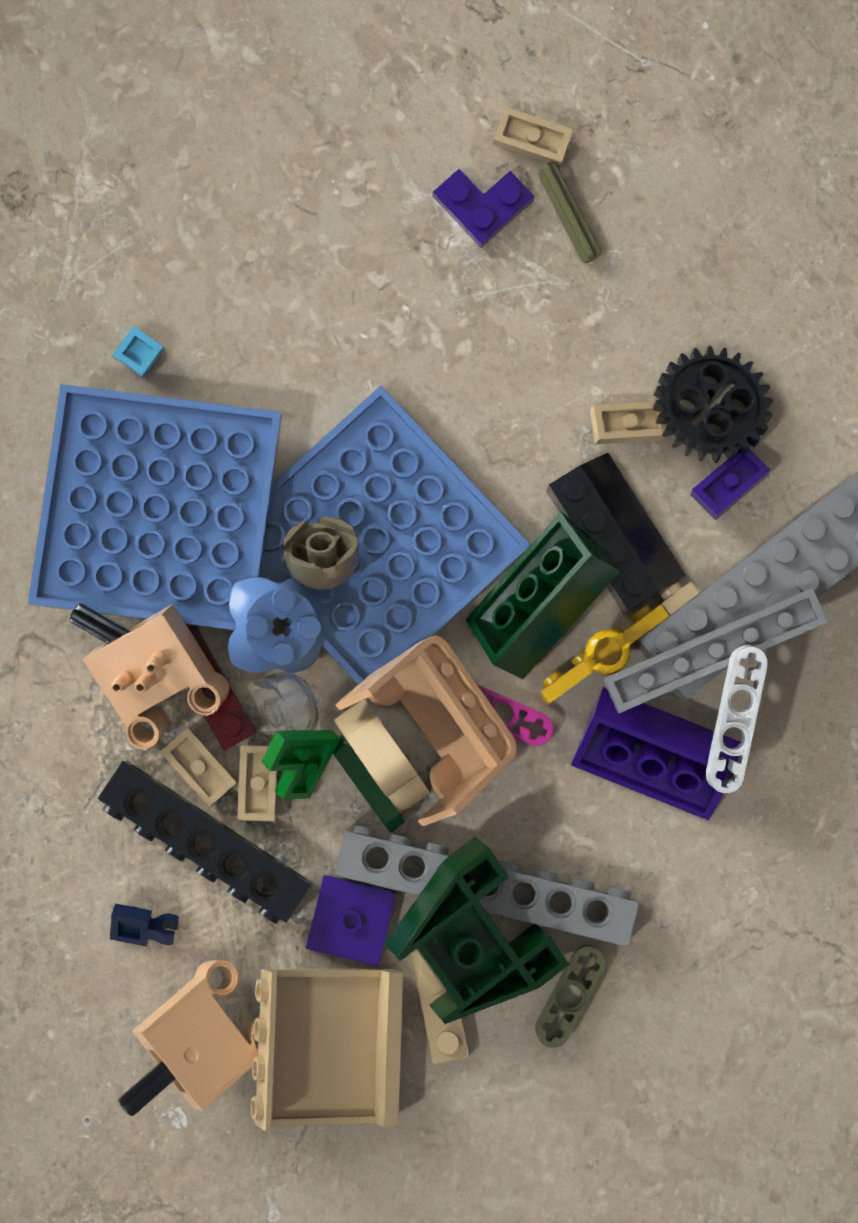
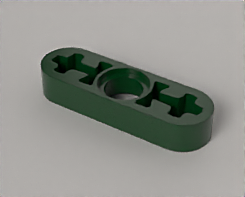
M341 735L333 755L390 833L404 824L405 820L379 788L345 737Z

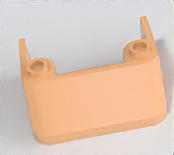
M430 636L418 642L371 673L335 704L340 711L366 698H369L378 707H389L400 700L441 757L430 771L431 785L440 800L418 820L422 826L457 815L516 755L517 746L513 735L450 645L439 636Z

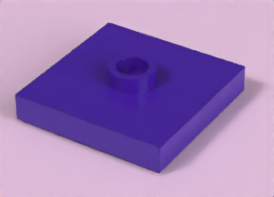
M324 875L306 949L379 967L396 892Z

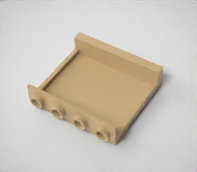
M261 969V979H257L255 986L256 1000L260 1002V1015L254 1021L255 1041H258V1057H254L252 1063V1075L254 1081H257L256 1096L252 1097L250 1106L252 1120H255L256 1126L264 1131H271V1127L344 1124H378L384 1128L398 1127L404 972L394 969Z

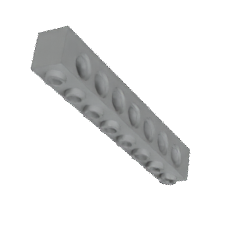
M354 825L353 831L345 830L334 875L419 896L442 862L450 856L448 855L449 847L427 842L426 849L411 846L412 838L391 834L390 840L375 837V829ZM382 847L387 851L388 862L384 867L374 868L368 863L367 853L371 848ZM409 856H419L424 861L425 869L421 875L411 877L404 872L403 862ZM500 860V864L509 878L497 886L493 893L487 894L479 900L488 913L629 947L639 902L630 899L631 892L609 887L607 894L593 890L595 883L573 878L570 885L558 882V874L536 869L535 876L520 872L522 865ZM522 882L529 883L533 888V897L527 903H518L513 898L514 887ZM558 891L566 892L570 899L568 908L562 912L553 911L549 905L551 896ZM600 900L606 907V913L602 919L591 921L586 915V908L592 901Z

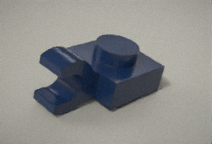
M115 903L111 914L110 940L146 947L148 940H154L163 945H173L175 931L172 930L178 929L179 917L167 913L157 918H152V910Z

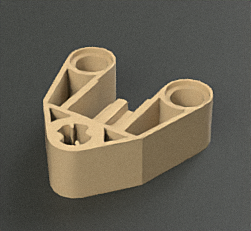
M365 699L359 701L334 719L372 778L400 815L430 794L426 785Z

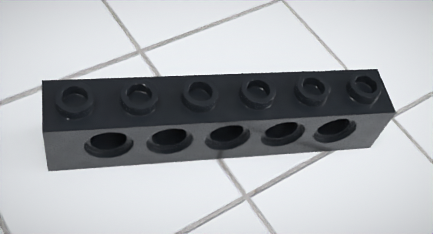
M129 761L121 762L97 798L105 803L102 810L119 821L126 817L136 824L133 829L136 833L151 842L155 837L167 844L165 851L181 862H184L187 857L199 865L196 869L197 873L213 883L218 878L228 884L230 887L227 892L243 903H246L248 899L261 906L258 912L275 924L280 919L285 923L289 921L313 882ZM141 792L147 794L151 800L150 809L145 814L136 812L133 807L135 796ZM170 813L179 815L182 820V828L175 835L168 833L164 828V819ZM201 833L208 834L214 843L213 849L208 855L200 854L195 848V839ZM231 854L240 855L245 862V869L240 875H232L226 869V860ZM261 875H270L275 879L277 887L273 895L265 896L258 891L257 880Z

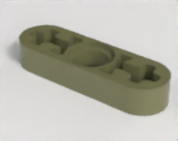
M592 945L580 946L573 952L568 961L570 965L564 969L536 1021V1035L540 1042L547 1047L556 1048L562 1046L568 1040L605 970L606 960L603 953ZM591 952L595 954L594 961L598 966L595 970L589 968L583 978L590 981L586 988L580 981L568 978L571 971H574L577 976L579 975L583 966L578 961L581 955L588 957ZM568 985L578 987L581 992L579 1003L572 1007L565 1006L560 1001V992ZM555 1004L562 1012L573 1015L569 1021L562 1016L558 1025L562 1034L560 1036L553 1035L551 1039L546 1038L547 1032L543 1025L545 1022L549 1024L554 1022L557 1012L550 1010Z

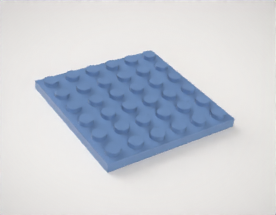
M61 384L28 604L74 610L79 603H82L100 614L144 620L173 604L186 625L234 631L236 622L229 609L232 587L234 583L254 577L260 578L282 413Z
M379 386L272 484L260 578H266L275 583H283L288 579H293L285 562L284 539L289 530L298 523L307 520L308 525L320 523L319 517H331L340 519L353 527L359 545V561L353 575L341 586L330 590L317 591L322 602V617L320 621L321 645L359 685L371 673L418 642L430 636H435L513 564L531 544L382 386Z

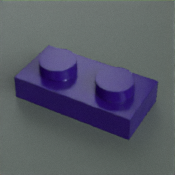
M750 449L744 456L737 451L732 461L727 459L696 485L690 495L717 520L768 477L771 469Z

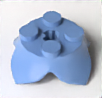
M254 577L234 583L229 598L230 614L236 622V628L229 637L228 642L229 658L232 665L252 673H262L272 669H281L287 673H297L311 667L318 657L322 642L320 633L322 602L318 591L306 588L294 578L288 579L283 583H275L266 578ZM275 618L285 620L286 624L284 626L286 628L283 633L277 632L273 634L272 629L275 626L272 624V621Z

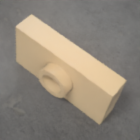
M504 107L493 139V145L548 163L554 162L557 166L561 167L573 129Z
M655 401L593 405L590 409L595 444L666 440L667 437H663L662 434L667 424H656L655 421L662 412L653 410Z
M189 727L160 751L208 808H211L238 783Z
M240 745L237 820L276 821L277 793L274 790L277 786L278 771H269L261 762L269 746Z

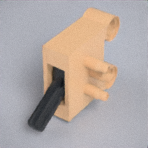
M79 603L72 611L69 620L72 624L105 642L94 648L82 660L126 726V736L133 746L139 749H148L158 742L167 731L169 719L163 709L154 705L186 687L190 688L187 695L188 704L194 712L200 715L213 714L229 694L227 679L214 670L173 604L128 630L82 603ZM202 687L211 689L216 699L207 698L202 692ZM141 722L149 723L153 727L154 733L146 731Z

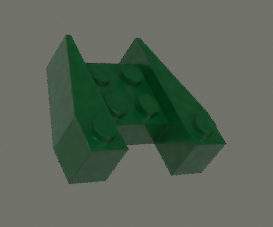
M473 837L442 862L385 942L387 948L399 961L403 960L414 950H417L446 991L429 1004L430 1008L444 1024L536 990L570 965L550 935L536 924H532L512 941L507 942L479 900L503 883L509 876L491 849L476 837Z

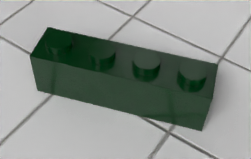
M560 511L465 620L492 664L524 679L621 571L603 547L566 514Z

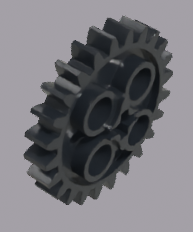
M708 346L704 356L701 355L697 348H694L690 359L685 354H680L677 364L670 362L666 369L667 373L661 374L658 380L661 386L656 387L653 395L659 399L655 401L653 410L662 413L658 415L655 422L656 424H667L662 436L674 435L676 437L672 445L673 448L680 446L682 443L686 445L685 456L688 457L693 450H696L701 462L707 453L712 455L714 463H718L722 453L725 454L729 461H732L736 456V450L743 456L746 455L750 449L749 445L756 447L761 439L759 435L764 436L769 428L766 423L770 421L773 413L766 409L770 408L773 399L763 396L769 391L770 385H759L758 382L762 378L763 372L755 374L750 372L754 362L750 361L745 365L739 363L741 353L738 352L730 359L727 358V348H723L719 356L714 354L712 346ZM704 376L713 377L718 384H709L704 379ZM733 383L734 387L723 396L721 402L715 404L697 426H693L691 422L702 414L706 405H710L727 384ZM736 399L741 401L745 405V408H737L733 405L731 400ZM687 400L691 402L695 409H686L681 405L680 401ZM708 424H716L722 429L723 433H714L709 429Z

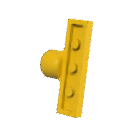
M648 604L631 617L634 624L625 631H622L618 626L613 630L603 629L594 633L586 642L584 651L571 660L575 667L564 675L559 669L541 682L545 689L538 694L548 705L592 672L600 675H613L621 671L630 659V645L667 619L669 614L662 605L652 610Z

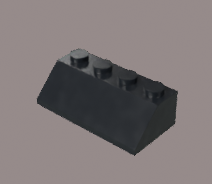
M609 453L576 467L548 485L546 492L557 510L566 514L603 547L621 571L606 588L623 615L686 576Z

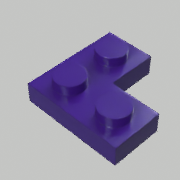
M460 169L454 172L432 194V197L480 248L534 201L535 197L511 171L483 194Z

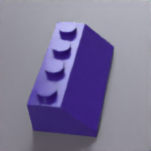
M602 688L587 721L571 766L708 821L724 794L715 790L706 778V769L714 735L713 730L646 703L618 714L607 688ZM723 735V743L727 748H735L741 743L736 739ZM720 751L719 757L726 759L724 771H717L716 777L721 780V785H724L726 779H732L734 773L728 770L729 759L737 762L738 756H730Z

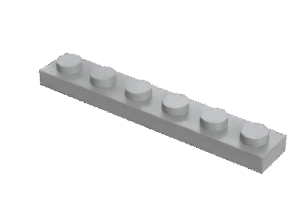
M810 588L604 678L603 681L619 714L727 667L732 652L740 646L750 645L764 651L828 623V620L813 588Z

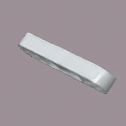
M750 645L736 648L729 659L706 769L708 783L721 793L736 791L744 780L767 671L766 655L760 649ZM749 653H752V659L757 661L756 668H749L747 679L754 681L753 687L744 683H734L736 676L744 679L745 667L739 664L740 659L747 658ZM738 690H746L750 696L749 706L742 711H736L731 706V697ZM732 727L739 728L742 733L741 743L735 748H727L723 743L724 732ZM720 751L730 756H738L737 762L729 759L728 770L734 773L733 779H726L724 785H721V780L716 777L717 771H724L726 759L719 757Z

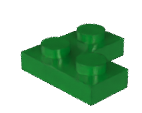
M333 730L276 731L261 762L269 771H283L274 790L282 800L311 797L340 740Z

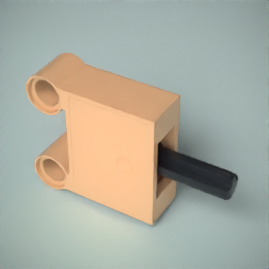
M211 960L202 963L198 967L195 977L132 1031L157 1065L118 1099L120 1107L129 1116L137 1114L170 1083H173L192 1109L204 1111L252 1067L254 1057H258V1043L254 1038L255 1019L247 1022L240 1033L212 997V995H227L236 988L239 976L236 967L231 962ZM218 967L223 973V981L219 987L215 988L210 981L211 972Z

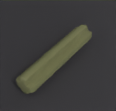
M551 162L543 165L537 171V175L581 262L588 263L595 260L601 255V250L557 164Z

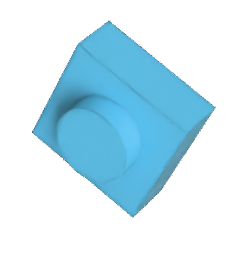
M133 326L112 356L130 370L145 378L165 348Z

